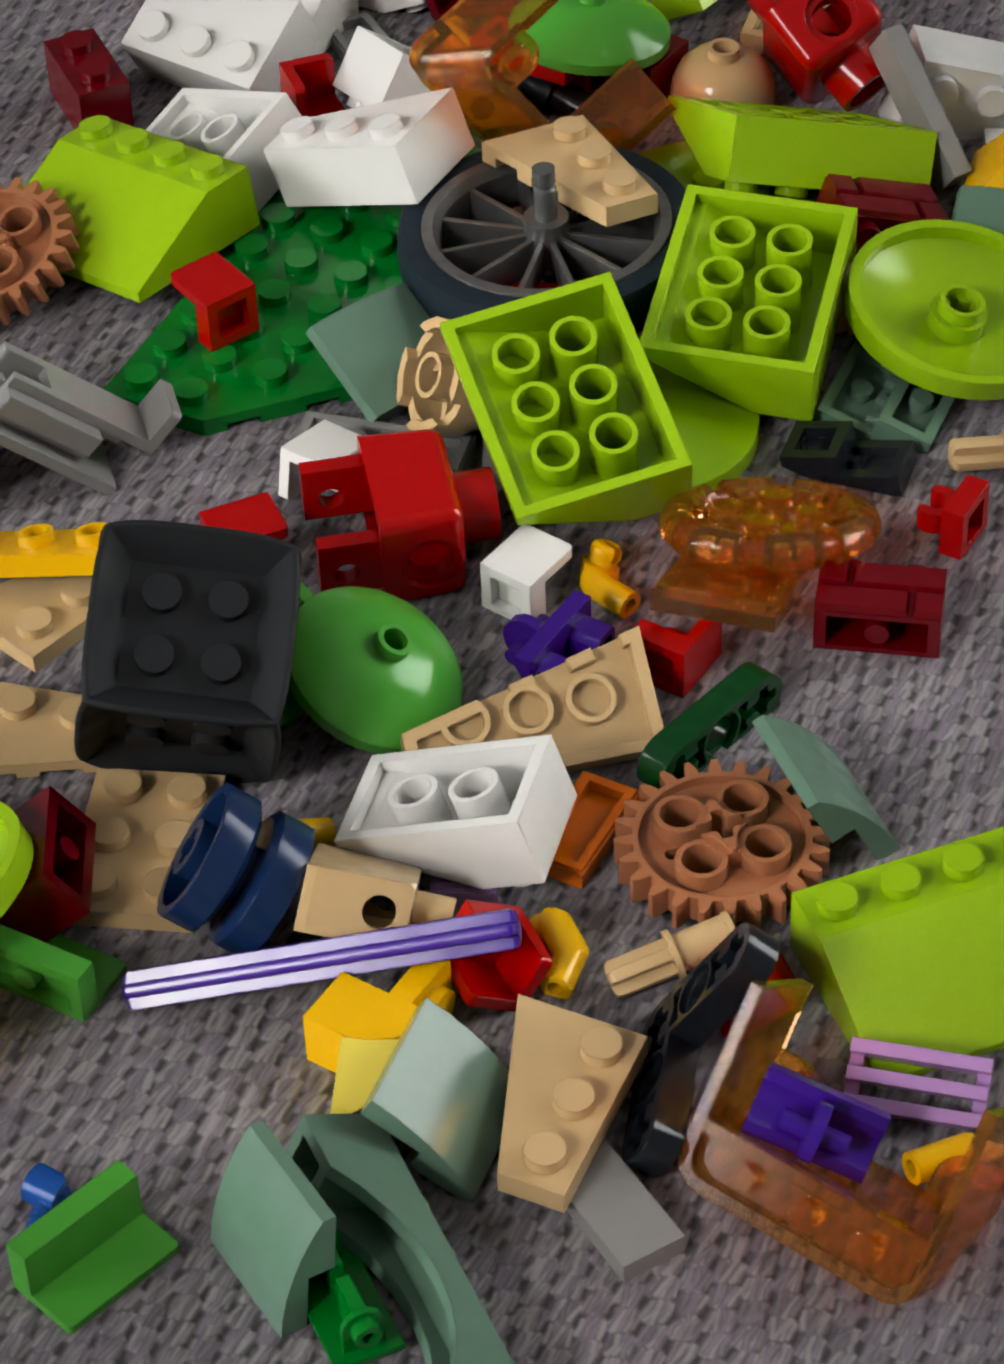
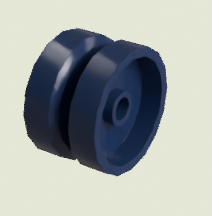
M225 783L204 804L177 849L158 897L157 913L190 932L210 921V940L215 945L231 953L260 949L283 918L299 888L313 850L315 830L282 811H278L262 821V802L243 790Z

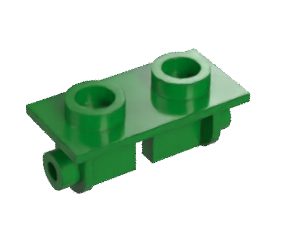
M336 1228L335 1268L313 1276L308 1281L307 1318L330 1363L366 1364L405 1349L406 1344L362 1260L342 1245L341 1235Z

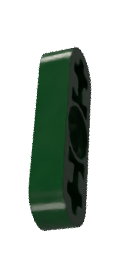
M748 661L741 664L648 742L638 761V779L645 784L659 789V772L664 770L677 779L684 777V763L690 762L700 773L709 765L711 759L718 758L713 755L721 747L725 749L731 747L754 727L753 720L762 714L769 715L774 710L782 690L781 679L754 662Z

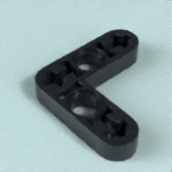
M748 922L741 923L654 1009L643 1030V1035L648 1036V1054L633 1082L622 1146V1159L625 1163L653 1177H661L673 1165L683 1146L687 1132L699 1049L767 982L778 960L780 952V941L778 938Z

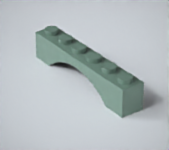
M360 1113L303 1114L286 1151L336 1215V1228L341 1235L342 1245L367 1265L397 1301L411 1323L424 1355L425 1364H516L509 1356L488 1317L485 1306L477 1297L458 1261L455 1251L450 1247L430 1210L427 1199L419 1190L402 1158L398 1146L393 1142L389 1132Z

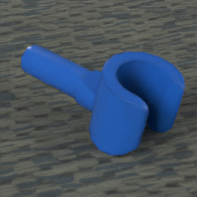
M44 1163L36 1164L28 1172L21 1187V1198L34 1206L25 1229L72 1195L70 1188L66 1186L64 1174Z

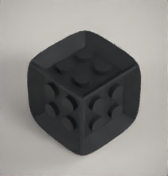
M124 520L107 523L100 533L84 635L81 674L82 702L77 711L74 732V747L78 759L104 769L119 768L226 775V783H267L272 780L277 769L281 751L280 722L288 693L294 653L302 564L299 548L278 538L228 528L157 520Z

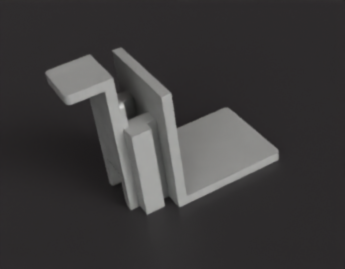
M6 341L0 342V446L105 495L114 493L117 487L102 437L116 444L122 440L152 454L182 418L173 386L163 379H160L137 406Z

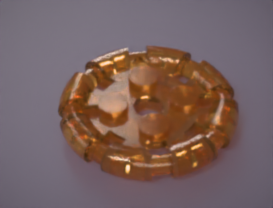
M743 477L721 480L715 489H712L707 484L693 486L692 491L677 494L669 499L660 512L658 519L661 537L670 548L680 554H688L691 559L700 563L727 569L742 570L744 565L764 566L766 572L819 569L828 560H831L834 564L850 561L867 552L876 543L882 528L879 512L865 497L858 493H849L847 489L838 485L801 478L796 479L795 485L775 484L774 477Z

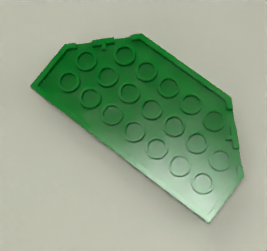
M278 189L258 212L260 225L228 245L220 254L255 283L259 330L211 352L199 342L195 304L184 296L106 385L104 390L138 406L160 379H163L172 384L182 413V418L175 427L203 436L227 431V424L259 417L261 422L306 412V405L338 398L339 402L343 403L353 400L305 333L312 325L340 309L382 290L403 284L398 264L397 246L399 221L405 205L287 207L280 189Z

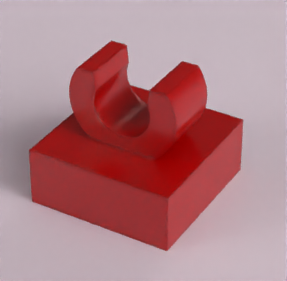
M967 474L956 491L946 486L934 485L931 489L930 506L920 503L917 507L916 526L926 533L940 534L939 553L961 560L986 527L990 482Z

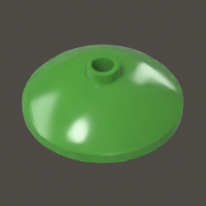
M529 0L516 11L512 18L511 38L520 53L546 68L575 75L613 76L639 71L655 64L664 57L670 47L671 27L666 17L647 0Z
M343 586L331 588L314 595L298 609L289 687L304 711L333 737L350 746L371 753L402 752L400 744L402 733L461 707L463 679L458 659L439 628L424 613L410 603L377 589Z

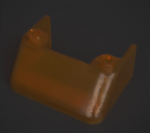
M459 0L414 43L409 55L410 66L423 84L431 91L450 87L454 88L468 128L481 141L550 124L551 122L516 87L533 72L540 55L537 43L527 30L559 0ZM631 58L569 116L583 115L612 146L631 151L676 108Z
M802 978L752 981L686 1132L685 1140L678 1156L682 1178L689 1188L700 1196L881 1302L901 1304L923 1297L992 1220L1004 1199V1108L985 1110L966 1154L953 1156L941 1162L934 1170L926 1190L915 1186L872 1160L862 1184H859L812 1162L809 1164L796 1159L795 1155L742 1132L744 1120L771 1061L821 1083L816 1070L807 1060L786 1049L813 984Z

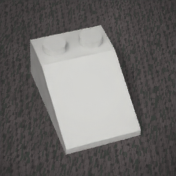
M357 26L332 84L349 96L346 105L351 108L453 87L467 125L527 117L531 115L534 109V105L485 76L361 26Z
M182 88L148 126L146 131L174 141H180L185 145L211 154H217L222 158L248 166L257 211L259 212L279 189L263 149L281 133L280 128L283 124L291 119L300 117L301 114L286 92Z
M551 734L372 755L334 842L337 847L415 866L422 869L423 874L480 889L511 886L526 887L532 884L545 883L577 793Z

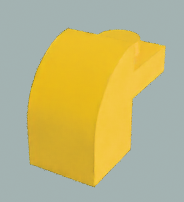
M450 960L410 967L389 993L342 971L303 1015L307 1060L336 1073L341 1037L361 1040L400 1039L415 1009L426 997L449 1014H452L456 995L452 990Z

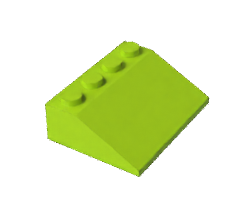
M668 96L667 107L704 174L725 181L724 189L757 194L758 184L775 186L774 194L807 198L808 189L821 190L825 177L828 174L851 176L852 179L865 177L930 185L937 131L861 112Z
M95 115L82 120L76 129L61 137L26 185L27 187L30 183L37 180L43 191L52 187L59 200H65L79 229L80 234L75 238L80 246V251L70 255L75 268L59 272L138 303H142L171 284L170 274L172 271L215 251H221L260 225L248 166L222 158L220 155L211 154L185 145L180 141H174L153 134L145 129L136 128L110 119L104 115Z
M688 184L640 338L647 359L753 413L813 421L844 304L845 284L856 256L858 208Z
M610 271L439 323L441 334L517 525L630 521L692 503V462Z
M1004 826L791 892L790 947L850 1045L853 1036L971 1056H981L1004 1048ZM865 1058L864 1067L918 1076L938 1070ZM875 1085L877 1089L883 1088V1086Z

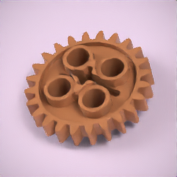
M15 177L7 188H3L0 182V321L4 326L9 324L11 312L15 310L20 311L25 316L30 315L28 303L33 299L47 303L49 298L45 289L48 286L63 287L65 283L59 271L74 269L75 264L70 255L80 251V246L75 238L80 232L65 200H59L52 187L43 191L37 180L25 188L20 177Z
M711 759L708 772L699 773L690 762L684 763V777L679 779L663 770L659 772V789L642 783L639 785V801L630 799L624 801V817L616 818L615 838H613L614 864L618 865L619 883L630 884V900L632 902H639L648 899V915L652 918L668 910L671 911L672 928L678 929L688 919L697 920L698 924L727 910L735 928L737 922L745 921L761 929V917L766 915L780 924L786 922L787 905L791 907V892L822 883V875L829 873L830 840L810 814L797 793L793 794L794 787L787 777L772 783L770 782L771 767L764 766L755 775L746 774L744 760H738L730 772L722 771L718 760Z

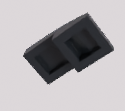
M796 421L779 456L782 467L803 477L890 496L903 495L918 461L914 440H857L853 421Z

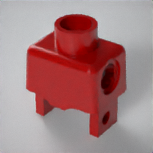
M747 0L748 6L763 23V55L804 102L814 104L831 93L846 112H849L869 101L885 86L884 80L868 49L881 34L882 12L874 0Z
M423 429L357 436V455L299 463L302 508L305 521L363 512L367 529L365 531L315 538L321 592L343 586L381 588V591L392 594L404 601L453 593L460 590L467 580L465 544L501 538L500 507L491 467L452 472L443 437L435 430ZM325 490H338L331 496L321 495ZM344 565H355L351 570H338Z

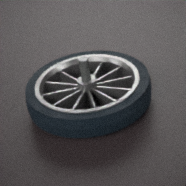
M613 146L658 193V213L605 227L558 202V192L555 185V166L552 163L539 162L532 166L533 187H530L517 180L516 169L506 164L494 168L483 162L481 151L462 158L419 204L405 205L399 221L397 246L398 264L402 281L408 286L430 318L440 316L454 319L553 289H538L540 283H558L560 287L573 283V275L586 279L610 271L635 331L639 333L643 331L686 189L674 175L659 164L637 153ZM521 206L524 211V215L516 212L511 208ZM522 278L519 287L509 286L515 281Z

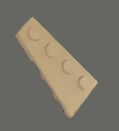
M639 625L619 634L617 639L593 650L588 648L566 658L564 663L534 677L531 674L511 683L507 689L484 700H474L402 733L400 738L402 751L551 734L567 772L639 759L648 742L664 728Z

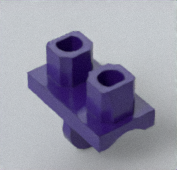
M574 590L551 617L546 614H540L537 618L527 614L515 615L504 626L503 637L508 647L504 655L506 660L516 667L521 679L531 674L534 677L538 672L543 673L564 663L566 658L588 648L593 650L615 640V628L591 617V596Z
M771 1061L744 1120L741 1131L795 1155L796 1159L809 1164L812 1162L862 1184L875 1151L891 1121V1114Z

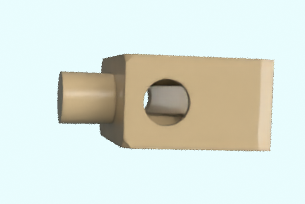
M318 843L307 863L293 931L329 938L452 918L457 898L418 890L422 869ZM378 895L386 896L394 902L396 908L382 910L373 903L371 898Z

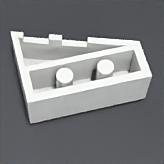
M145 0L120 44L143 74L182 88L281 92L279 62L308 57L321 32L300 0Z
M913 24L909 37L958 140L983 138L984 128H1004V42ZM886 87L877 108L879 117L904 123Z
M450 87L313 117H296L281 126V133L263 151L287 207L419 204L475 144L454 88Z

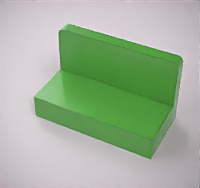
M0 924V988L84 1023L127 971L125 961L59 934L48 942H43Z
M117 1160L8 1241L6 1249L14 1287L64 1331L75 1333L178 1254L179 1245L176 1239L143 1213L138 1177L122 1162Z

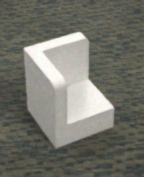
M324 419L281 446L278 495L290 501L301 494L299 463L357 455V436L362 435Z
M521 525L480 562L482 606L510 620L518 614H527L535 618L540 614H546L545 582L572 558V545L531 525Z

